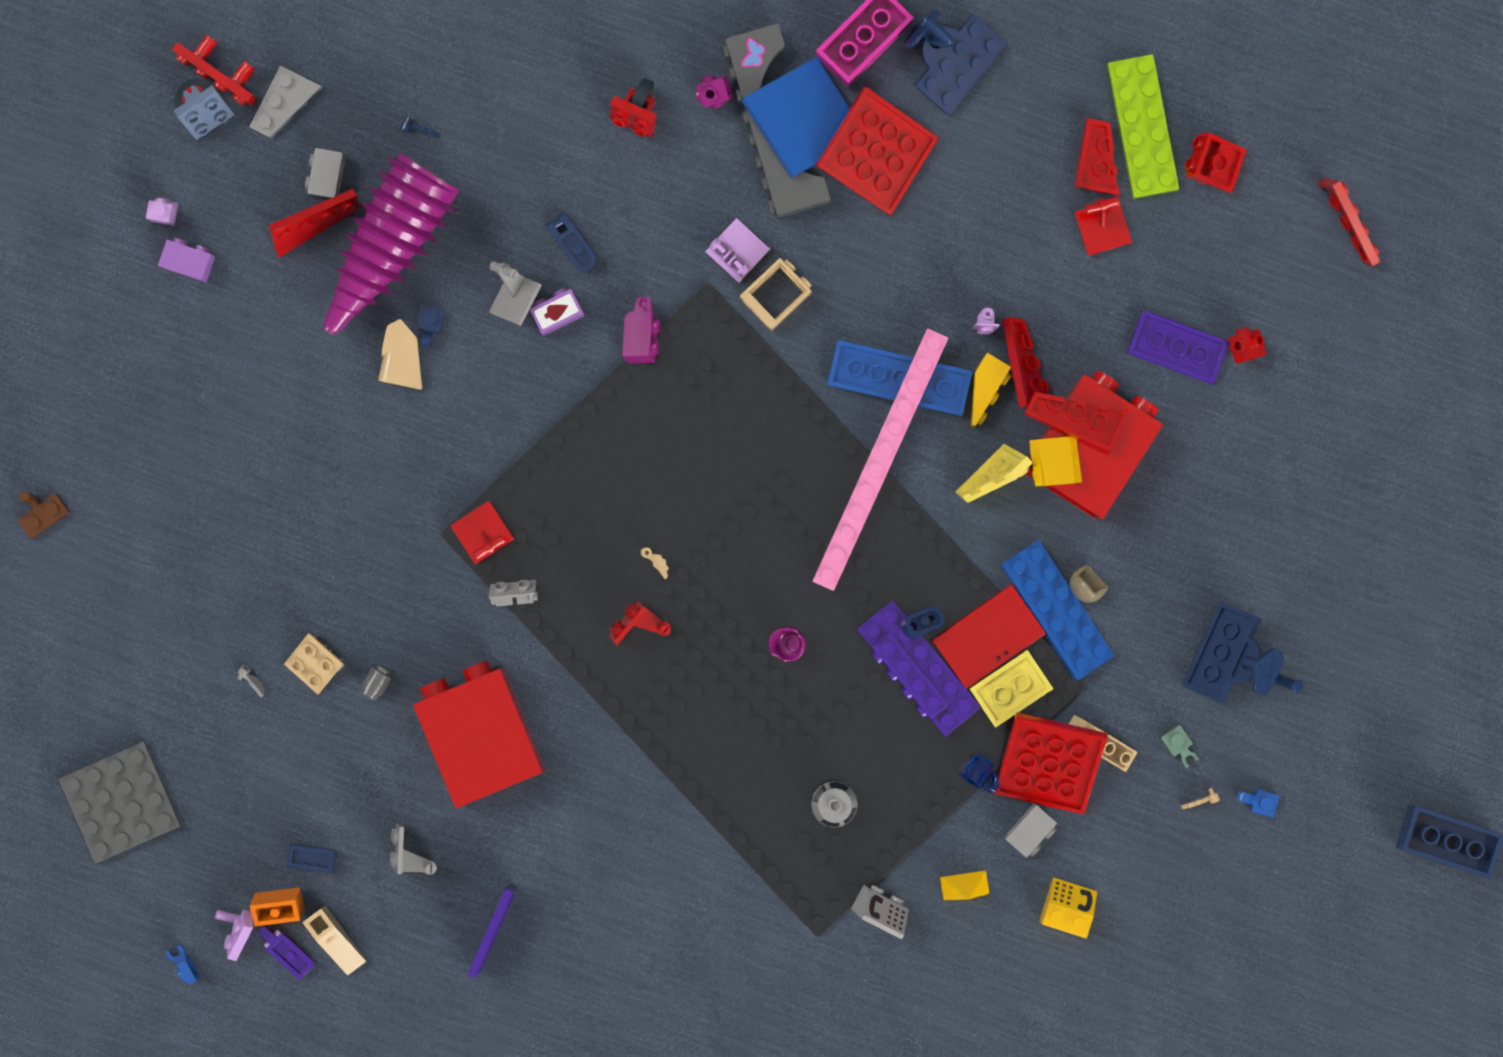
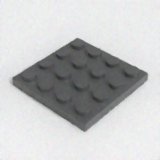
M146 741L59 778V782L95 864L182 826Z

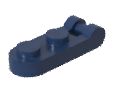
M564 211L558 215L556 220L545 224L579 271L589 272L595 267L596 257ZM565 225L567 230L560 234L557 229Z

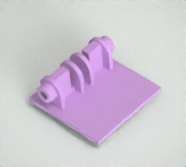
M736 218L710 244V247L705 252L739 283L765 256L770 248Z

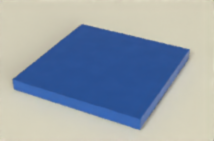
M817 57L741 100L790 178L816 165L850 109Z

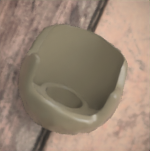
M1088 565L1077 569L1070 578V589L1074 596L1082 602H1095L1108 590V585Z

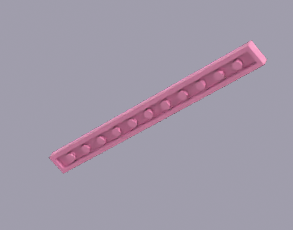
M927 328L813 582L834 591L948 337Z

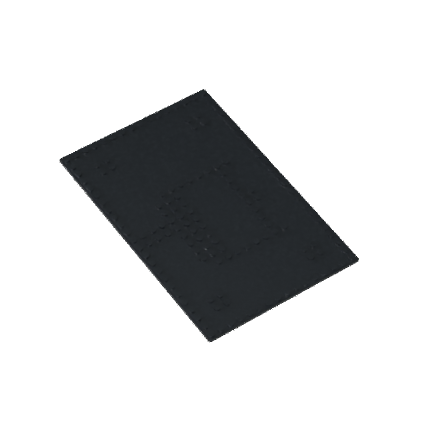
M707 284L660 327V332L657 333L656 341L659 343V353L655 355V363H628L625 360L449 524L442 531L441 536L489 588L490 584L498 582L537 581L535 590L538 593L537 601H534V603L517 604L516 597H513V605L506 606L815 936L820 937L853 906L863 885L870 888L872 884L876 885L1001 767L1015 719L1014 715L995 728L981 707L945 737L928 716L923 718L916 707L919 704L914 698L909 700L901 691L904 686L900 681L894 682L886 673L889 670L884 662L879 664L872 656L874 650L858 632L857 628L891 600L896 603L906 617L928 607H937L944 614V624L936 631L923 635V637L957 677L931 640L997 595L999 591L888 473L834 591L813 582L870 454L711 285ZM487 501H490L514 540L475 565L450 525ZM642 548H650L652 554L661 555L662 559L666 560V565L669 568L667 570V579H664L660 572L653 567L650 559L641 556L640 551ZM637 601H640L660 620L668 622L671 627L668 635H660L633 626L618 645L613 643L609 637L611 633L609 630L617 620L621 622L626 616L624 612L631 603L636 604ZM790 626L802 632L806 641V648L804 654L799 659L784 662L778 657L772 656L768 643L770 636L777 629ZM1040 637L972 685L974 686L1028 650L1053 687V690L1018 713L1050 720L1085 687V682L1082 679L1075 681L1056 651ZM967 688V691H968V692L971 694V696L976 700V698L974 697V695L972 694V692L970 691V689ZM837 781L845 783L856 795L858 804L856 814L844 826H825L813 814L811 805L813 794L818 787L826 782Z

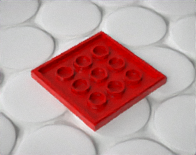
M863 87L815 166L885 214L891 216L939 137L869 88Z
M1016 712L995 784L994 794L1084 815L1107 742L1108 733Z

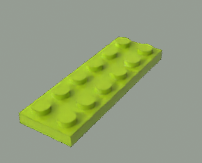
M1153 54L1109 62L1107 68L1133 199L1178 191V179Z

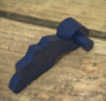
M408 116L406 121L402 122L400 128L406 132L414 129L435 137L439 136V133L431 129L410 124L411 117Z

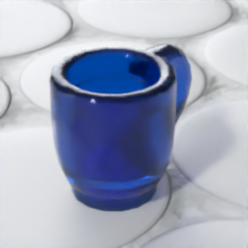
M981 754L973 757L960 774L971 785L980 789L983 788L989 793L996 792L1000 786L999 777L992 770L993 762ZM991 774L992 782L989 786H986L985 782Z

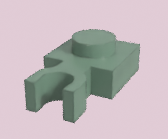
M1178 724L1160 737L1173 757L1180 754L1181 762L1185 768L1189 767L1186 763L1187 756L1191 755L1194 761L1199 760L1195 753L1189 751L1188 747L1193 743L1181 725Z

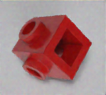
M1241 328L1236 330L1237 335L1228 337L1230 351L1234 356L1236 364L1267 355L1264 338L1259 329Z

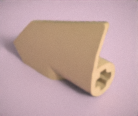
M399 319L387 325L382 347L383 360L378 381L421 390L422 380L417 337Z

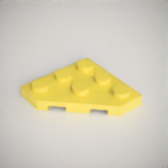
M1003 444L955 493L969 503L1016 480L1018 477H1022L1028 472L1032 461L1024 454Z

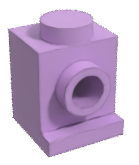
M157 198L155 201L149 200L146 219L153 223L175 226L178 203L163 198Z

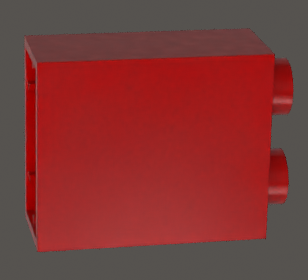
M1096 370L1092 378L1085 374L1081 376L1066 399L1084 401L1098 406H1109L1118 410H1129L1111 453L1108 454L1076 439L1082 482L1044 487L1094 519L1101 520L1111 508L1163 424L1154 419L1159 411L1155 405L1135 395L1131 403L1127 402L1115 394L1120 384ZM1048 426L1040 439L1071 436ZM1032 464L1029 466V470L1026 473V475L1030 478H1032Z
M488 660L462 670L467 682L452 689L449 688L446 678L419 688L424 700L413 704L455 808L536 776L546 770L504 668L493 671Z

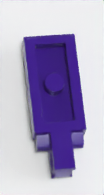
M264 925L257 932L266 940L263 943L267 948L266 951L298 980H301L317 963L278 928L273 931L268 925Z

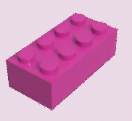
M866 0L816 50L815 56L849 88L913 23L914 17L897 0Z

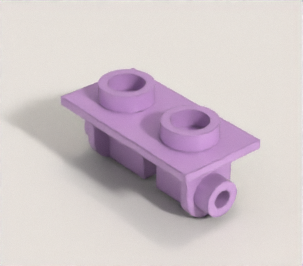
M984 308L978 315L977 323L972 327V330H977V334L990 335L991 332L995 331L999 324H994V311L991 308Z

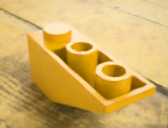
M989 353L984 356L973 374L970 425L973 428L976 424L981 425L988 415V413L984 412L989 404L994 405L1000 395L996 391L1001 384L1005 386L1012 375L1008 372L1011 368L1009 365Z

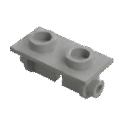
M520 580L518 582L490 584L489 599H491V604L496 605V607L513 605V597H516L517 604L534 603V601L538 600V593L535 591L537 581Z

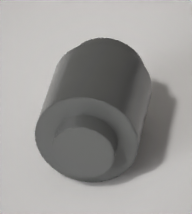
M378 664L377 667L372 666L361 684V693L373 700H377L379 696L383 695L392 679V676L389 674L391 670L381 664Z

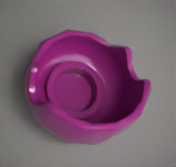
M788 626L777 629L770 636L768 646L772 656L778 657L784 662H790L799 659L804 654L806 641L802 632Z

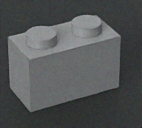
M315 148L314 154H311L309 159V167L312 168L311 175L307 176L305 182V190H308V195L327 200L339 195L346 159L342 152Z
M1034 803L1003 838L1027 858L1029 855L1034 856L1041 848L1039 843L1044 838L1049 839L1054 834L1057 823Z

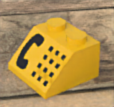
M1053 877L1039 922L1042 925L1087 939L1094 917L1097 891Z

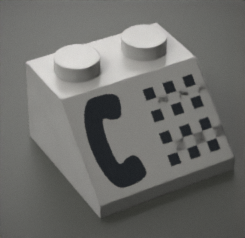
M873 884L871 888L863 885L851 910L862 920L902 939L909 909L903 905L904 900L893 894L891 898L883 894V889Z

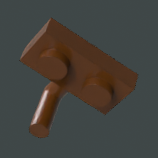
M22 492L20 500L28 502L32 510L17 521L30 539H34L70 513V511L57 493H54L40 503L34 494Z

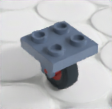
M190 79L184 82L175 93L174 101L177 109L174 110V113L196 140L234 116L231 108L213 85L204 79Z

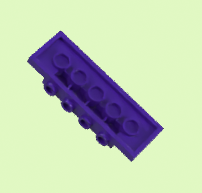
M891 600L857 630L874 650L872 656L879 664L884 662L889 668L886 673L894 682L899 680L904 686L901 689L904 695L909 700L914 698L919 704L916 707L923 718L928 716L946 737L979 710L981 706L923 636L911 639L903 633L901 624L906 615Z

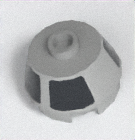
M837 781L826 782L818 787L813 794L811 802L812 811L816 819L829 827H840L850 822L856 814L858 805L853 790L845 783Z

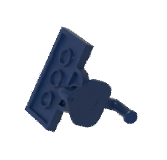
M933 10L912 28L904 46L912 48L919 41L921 42L920 53L922 61L928 68L913 86L942 112L950 115L1007 44L974 14H971L957 31L952 27L940 26L935 22L940 12Z
M1220 602L1182 686L1224 704L1233 683L1243 684L1252 680L1253 690L1261 695L1268 694L1274 683L1286 687L1294 693H1299L1303 688V683L1301 680H1294L1279 674L1284 661L1282 652L1271 648L1263 654L1259 644L1253 641L1262 620L1261 618Z

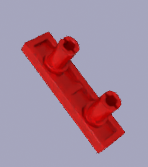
M205 35L195 51H189L178 42L172 50L177 54L176 59L185 66L190 63L196 67L194 72L204 79L210 77L215 81L213 85L222 92L230 91L234 94L232 98L239 104L244 105L246 102L252 107L257 99L245 90L243 86L255 70L251 65L243 61L233 77L228 78L207 63L206 58L217 45V42L211 37Z

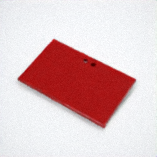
M1011 584L931 641L967 689L1045 635L1046 632Z

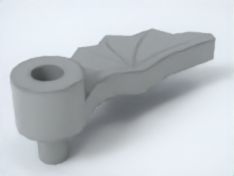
M242 665L238 671L239 675L237 678L239 680L245 678L257 694L262 697L265 690L263 683L255 676L249 674L251 669L247 665Z

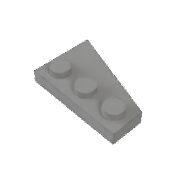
M280 66L249 127L272 139L291 120V117L300 108H303L308 103L307 101L323 87Z

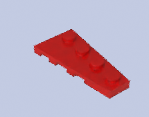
M351 189L268 225L274 251L278 258L357 211L359 204L354 190Z

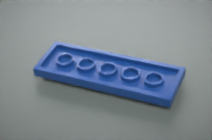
M838 340L827 386L894 401L914 357ZM937 363L918 407L962 417L973 371Z
M1040 540L1033 542L1000 564L1021 599L1046 632L1045 636L1075 681H1078L1114 656L1083 606L1072 593L1070 586Z

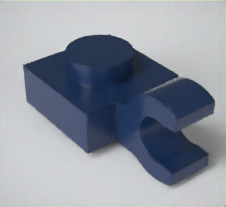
M421 305L417 328L424 330L420 343L422 346L431 348L434 332L441 333L445 314L444 309Z

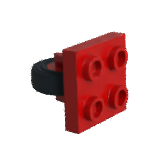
M643 78L637 89L630 88L624 100L614 96L610 104L609 119L612 120V123L621 128L626 126L639 136L652 137L657 114L652 112L656 103V99L652 96L655 83L647 78Z

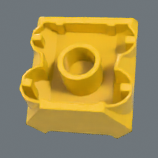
M1060 437L1029 441L1033 465L1032 478L1035 481V487L1082 482L1076 438Z

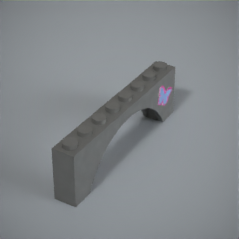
M778 23L725 39L726 46L722 48L725 59H730L732 64L729 72L732 82L737 81L739 90H735L739 104L742 103L741 100L762 87L763 80L771 64L785 50V44ZM744 106L745 112H742L745 126L750 125L752 134H748L751 147H756L758 156H755L758 170L763 169L765 177L761 178L764 191H769L771 200H768L771 214L776 213V217L781 218L830 203V196L824 177L802 172L790 178Z

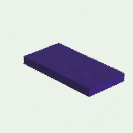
M1142 310L1126 354L1214 385L1229 341Z
M509 884L505 888L467 974L468 976L475 978L481 972L515 895L516 886Z

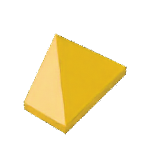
M986 870L940 877L943 900H967L989 894Z

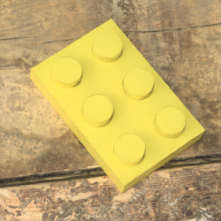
M1026 650L969 689L996 728L1014 716L1016 712H1020L1053 690V687L1028 650Z

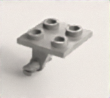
M492 261L490 263V270L497 272L503 281V285L489 313L521 326L542 285L518 274L516 269L510 268L506 263L500 264Z
M396 823V829H391V843L395 845V852L390 853V866L394 868L397 874H402V872L434 874L437 870L435 862L403 849L404 827L401 823Z

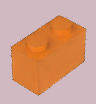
M300 887L255 893L250 904L254 926L300 921L305 909Z

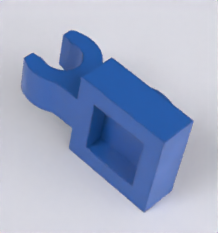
M1256 789L1254 795L1238 791L1236 800L1251 804V812L1274 818L1280 796Z
M179 944L177 946L179 949L178 956H175L171 949L166 952L169 960L178 963V975L183 982L186 981L189 985L201 977L191 958H188L184 945Z

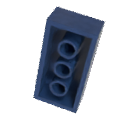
M1409 804L1395 848L1491 879L1503 843V834Z

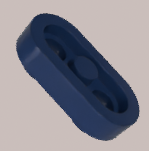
M928 607L910 614L902 621V631L911 639L936 631L944 624V614L937 607Z

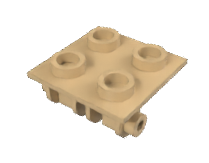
M310 633L307 634L284 663L286 667L318 695L345 664L342 662L343 659H339L334 653H331L333 650H328L326 644L323 645L316 635L312 636Z

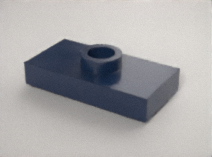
M290 843L286 867L334 873L337 850Z

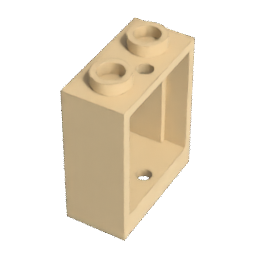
M779 258L740 295V299L770 331H773L812 293L809 289L811 284L803 276L799 278L794 273L796 269L787 259L783 262ZM780 269L802 294L774 319L752 294Z

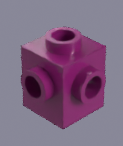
M715 74L702 78L703 82L697 85L695 91L699 103L702 102L703 108L708 106L711 109L722 107L725 101L734 97L727 75L717 78Z

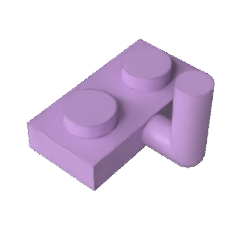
M217 910L215 919L234 923L231 935H227L224 948L227 949V959L236 961L253 929L252 914L246 910H243L241 915Z

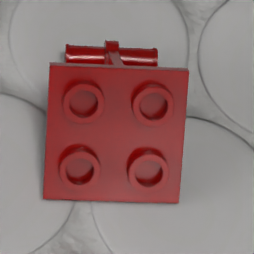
M1117 196L1105 200L1103 198L1097 199V202L1085 205V209L1074 212L1087 256L1132 243Z
M487 501L450 525L475 565L514 540L490 501Z
M637 601L636 604L631 603L624 612L626 616L621 622L617 620L609 630L611 632L609 637L613 643L618 645L633 626L660 635H668L671 627L668 622L660 620L640 601Z

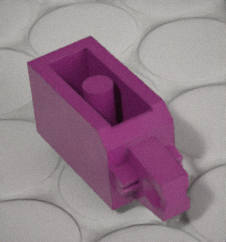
M650 297L637 298L634 312H629L625 316L622 356L628 363H655V355L659 353V343L656 341L657 333L660 332V321L653 314V304Z

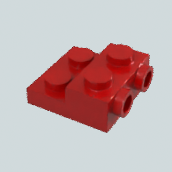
M1200 133L1192 143L1193 155L1185 163L1184 168L1187 171L1185 177L1203 185H1211L1226 193H1232L1247 149L1212 133Z

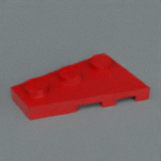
M1090 118L1086 119L1074 187L1119 196L1120 190L1117 186V168L1114 164V147L1109 122Z

